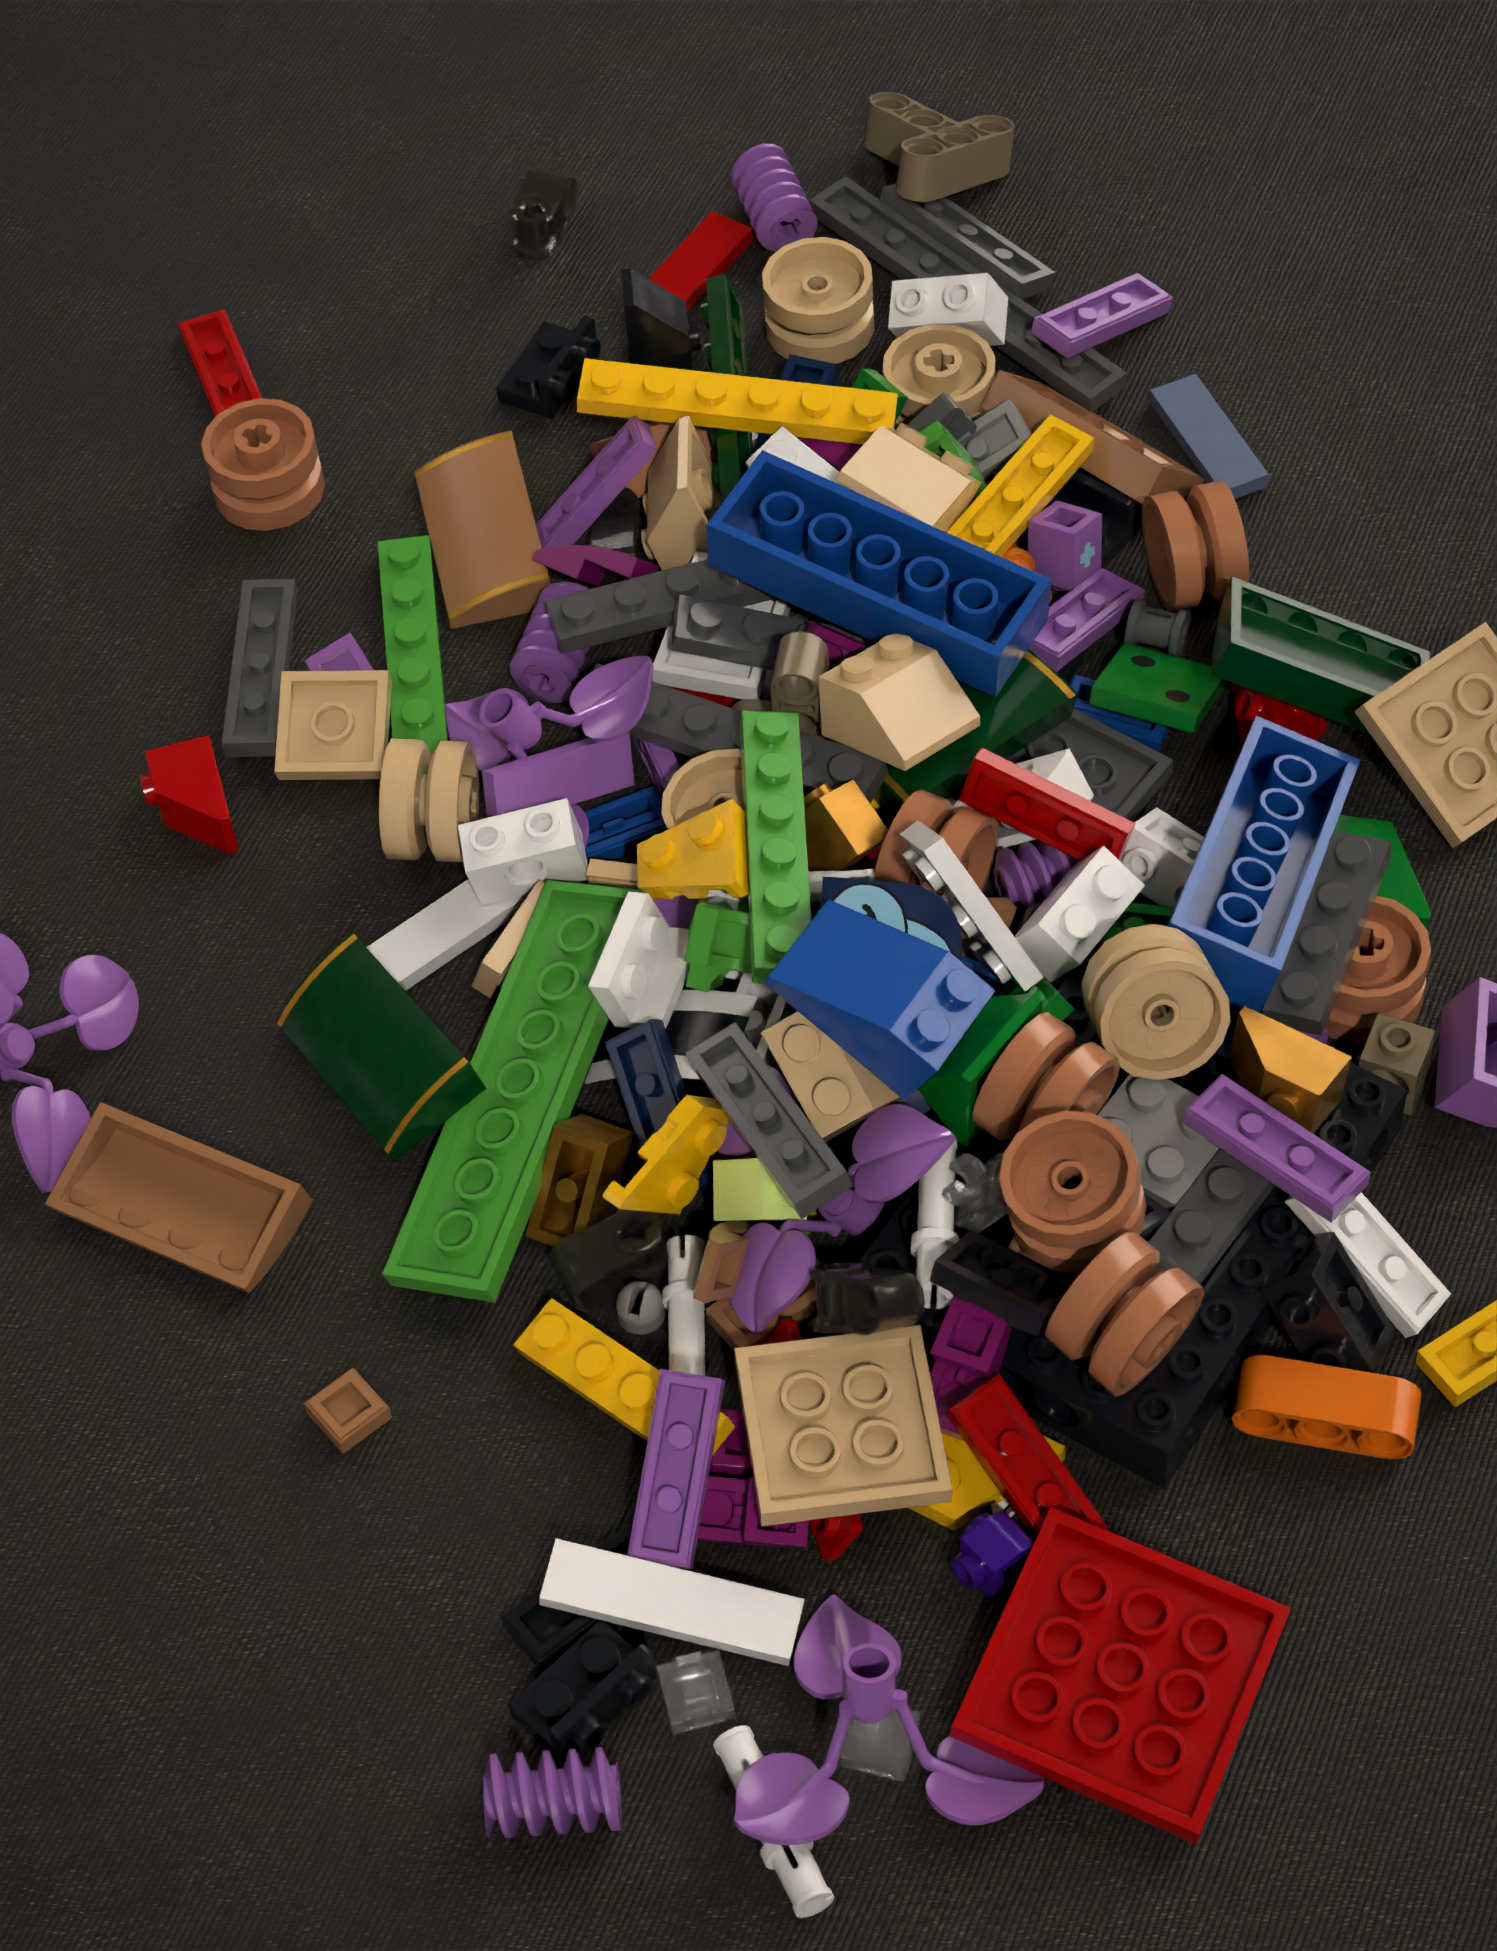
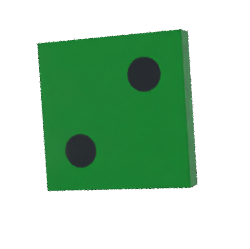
M1124 643L1092 685L1089 703L1093 706L1192 733L1195 732L1224 689L1226 680L1211 675L1212 666Z

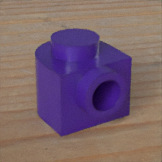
M997 1512L992 1515L983 1513L973 1519L963 1531L960 1538V1553L950 1560L951 1567L964 1586L970 1590L978 1588L995 1604L1014 1589L1035 1541L1005 1512Z

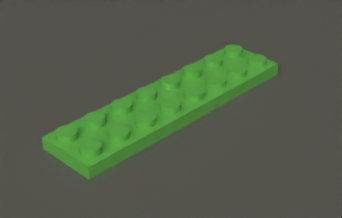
M546 880L470 1062L486 1090L450 1117L444 1124L382 1273L391 1286L496 1302L542 1187V1170L554 1125L569 1119L609 1019L588 985L627 893H644L641 890Z

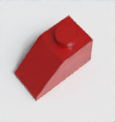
M210 736L145 751L150 773L140 775L148 807L159 805L164 825L229 854L239 851Z

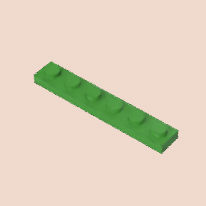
M429 535L377 541L387 670L392 678L390 704L392 737L394 739L424 740L432 756L441 740L449 741L445 715L444 681Z
M742 710L740 741L743 804L746 823L752 984H765V979L811 922L799 715L792 712Z

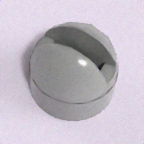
M633 1281L625 1285L618 1294L616 1301L618 1321L626 1331L637 1335H644L655 1331L662 1325L666 1310L664 1304H662V1294L655 1285L647 1282ZM643 1298L639 1315L632 1314L631 1311L635 1300Z

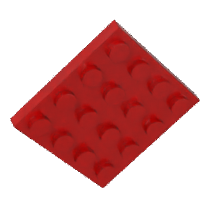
M1050 1507L952 1724L950 1737L1034 1774H1041L1042 1777L1197 1844L1291 1608Z

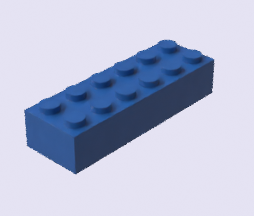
M763 450L707 523L708 566L876 643L883 637L893 633L907 635L913 641L936 649L956 680L995 698L1048 621L1052 579Z
M1257 715L1233 765L1167 927L1177 928L1197 941L1229 998L1230 1008L1240 1011L1246 1006L1260 1013L1283 967L1360 759Z

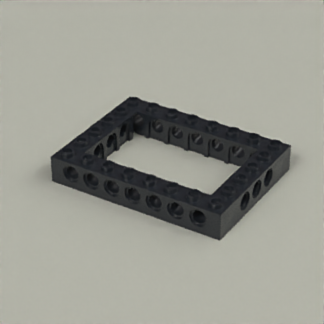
M1100 941L1083 962L1073 968L1057 990L1075 1009L1062 1021L1073 1028L1076 1034L1075 1048L1085 1043L1094 1042L1105 1049L1084 1007L1082 980L1089 960L1104 944ZM1230 1008V1024L1223 1044L1205 1064L1187 1073L1186 1080L1194 1084L1199 1080L1210 1086L1223 1074L1241 1086L1228 1057L1239 1010ZM1350 1063L1340 1102L1315 1131L1314 1135L1369 1170L1372 1174L1401 1130L1407 1089ZM982 1130L968 1147L957 1142L954 1183V1232L959 1236V1239L970 1230L978 1234L980 1233L981 1220L999 1195L1003 1194L999 1181L1002 1157L1014 1137L999 1141ZM918 1180L846 1278V1309L849 1320L870 1331L920 1325L927 1362L934 1365L935 1359L930 1352L949 1306L936 1309L937 1287L935 1285H932L930 1308L922 1307L914 1301L917 1259L911 1253V1237L913 1233L918 1231ZM1275 1185L1247 1222L1204 1286L1205 1294L1201 1305L1187 1329L1160 1363L1139 1384L1123 1395L1113 1396L1090 1376L1088 1368L1091 1355L1070 1360L1047 1340L1045 1333L1036 1337L1026 1331H1020L1011 1327L999 1374L1028 1415L1159 1487L1166 1489L1238 1379L1243 1360L1253 1356L1277 1319V1316L1262 1294L1263 1288L1268 1281L1295 1274L1313 1238H1315V1235L1285 1203L1290 1195Z

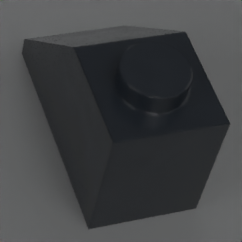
M632 269L621 270L631 364L692 370L690 352L700 351L698 321L687 322L685 300Z

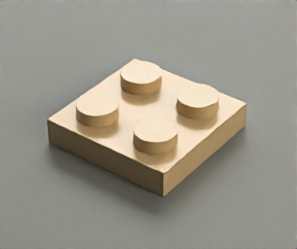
M281 671L274 770L278 780L381 779L382 764L389 739L392 678L389 671Z

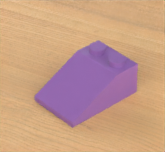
M1479 977L1442 1007L1435 1108L1485 1127L1497 1128V983Z

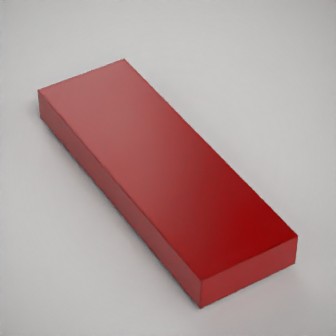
M712 211L648 279L685 300L686 312H688L707 292L706 279L723 274L754 241L753 228Z
M225 309L178 323L181 338L214 418L220 412L237 403L262 398Z
M981 748L974 757L959 801L991 815L995 819L1080 861L1102 846H1105L1121 861L1136 824L984 748Z
M1000 1374L985 1382L945 1411V1414L1034 1540L1038 1536L1050 1507L1110 1531Z

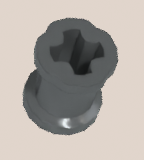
M1137 598L1129 613L1124 643L1135 646L1137 643L1165 649L1168 650L1169 655L1179 657L1185 645L1189 629L1190 612L1179 610L1178 613L1148 607L1145 600Z

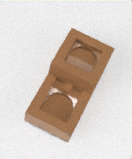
M727 1221L718 1224L710 1231L693 1291L694 1299L705 1303L734 1297L750 1241L742 1237V1235L753 1225L744 1221Z

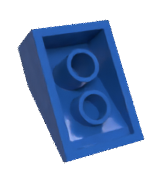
M828 900L821 907L764 981L767 986L904 1100L938 1071L995 992L991 986L949 951L832 900Z

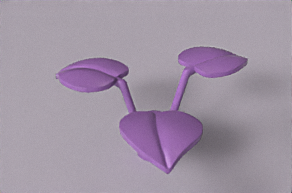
M632 656L608 663L590 672L575 686L570 694V706L576 712L572 715L548 709L539 701L529 706L527 699L521 693L508 688L498 689L467 701L445 704V715L450 740L473 742L477 753L479 773H482V770L505 764L511 754L517 760L528 757L524 749L531 748L539 741L542 735L541 719L543 718L570 727L582 724L583 732L593 741L614 740L629 732L641 719L646 709L654 666L652 660L648 656ZM573 804L570 806L582 831L586 848L589 837L588 818L580 806Z
M0 933L1 1078L3 1081L17 1080L32 1085L22 1088L16 1094L12 1106V1126L17 1145L31 1177L41 1192L46 1193L53 1190L91 1117L81 1098L73 1091L64 1089L53 1092V1085L49 1079L18 1070V1068L26 1065L33 1055L35 1039L68 1028L74 1024L76 1025L81 1043L89 1050L104 1051L120 1045L128 1038L136 1024L139 1010L138 994L135 983L129 977V973L104 956L86 955L70 962L64 969L60 980V998L70 1015L29 1030L17 1023H7L23 1006L22 999L17 993L28 982L29 968L19 947L9 937Z
M769 1066L795 1101V1093L786 1077L778 1070ZM903 1104L887 1105L870 1115L858 1129L852 1142V1152L857 1163L849 1167L848 1173L854 1186L819 1207L825 1221L789 1219L783 1223L780 1230L769 1223L761 1222L753 1225L742 1235V1237L750 1241L733 1298H730V1301L744 1325L755 1334L761 1335L767 1324L790 1306L807 1286L815 1268L816 1256L811 1240L800 1231L826 1232L833 1237H837L842 1229L859 1239L871 1236L883 1223L885 1217L884 1202L902 1194L928 1172L951 1146L956 1136L950 1130L929 1119L918 1110ZM729 1120L726 1126V1138L718 1151L729 1158L737 1159L753 1155L754 1153Z
M832 1594L807 1623L797 1644L794 1656V1673L798 1683L805 1691L820 1699H835L842 1696V1702L839 1704V1717L826 1760L817 1769L810 1759L796 1753H772L758 1759L744 1772L738 1783L734 1825L742 1833L752 1838L776 1845L811 1843L830 1834L841 1824L849 1808V1794L847 1790L829 1778L836 1770L850 1721L854 1718L861 1723H877L883 1720L892 1709L897 1711L921 1766L928 1771H932L925 1785L927 1800L939 1814L951 1821L966 1825H984L996 1822L1012 1814L1040 1795L1045 1781L1041 1774H1034L950 1736L940 1743L937 1758L932 1756L907 1705V1692L896 1689V1676L901 1669L902 1654L898 1643L881 1626L859 1615L840 1598Z

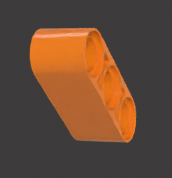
M1256 1355L1244 1359L1241 1364L1231 1419L1233 1425L1238 1430L1256 1437L1382 1459H1401L1411 1455L1414 1451L1422 1394L1421 1390L1414 1383L1394 1376L1276 1356Z

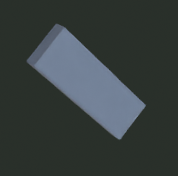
M1196 373L1150 390L1149 403L1199 474L1205 478L1204 481L1206 483L1218 480L1224 481L1231 490L1234 499L1268 487L1269 474Z

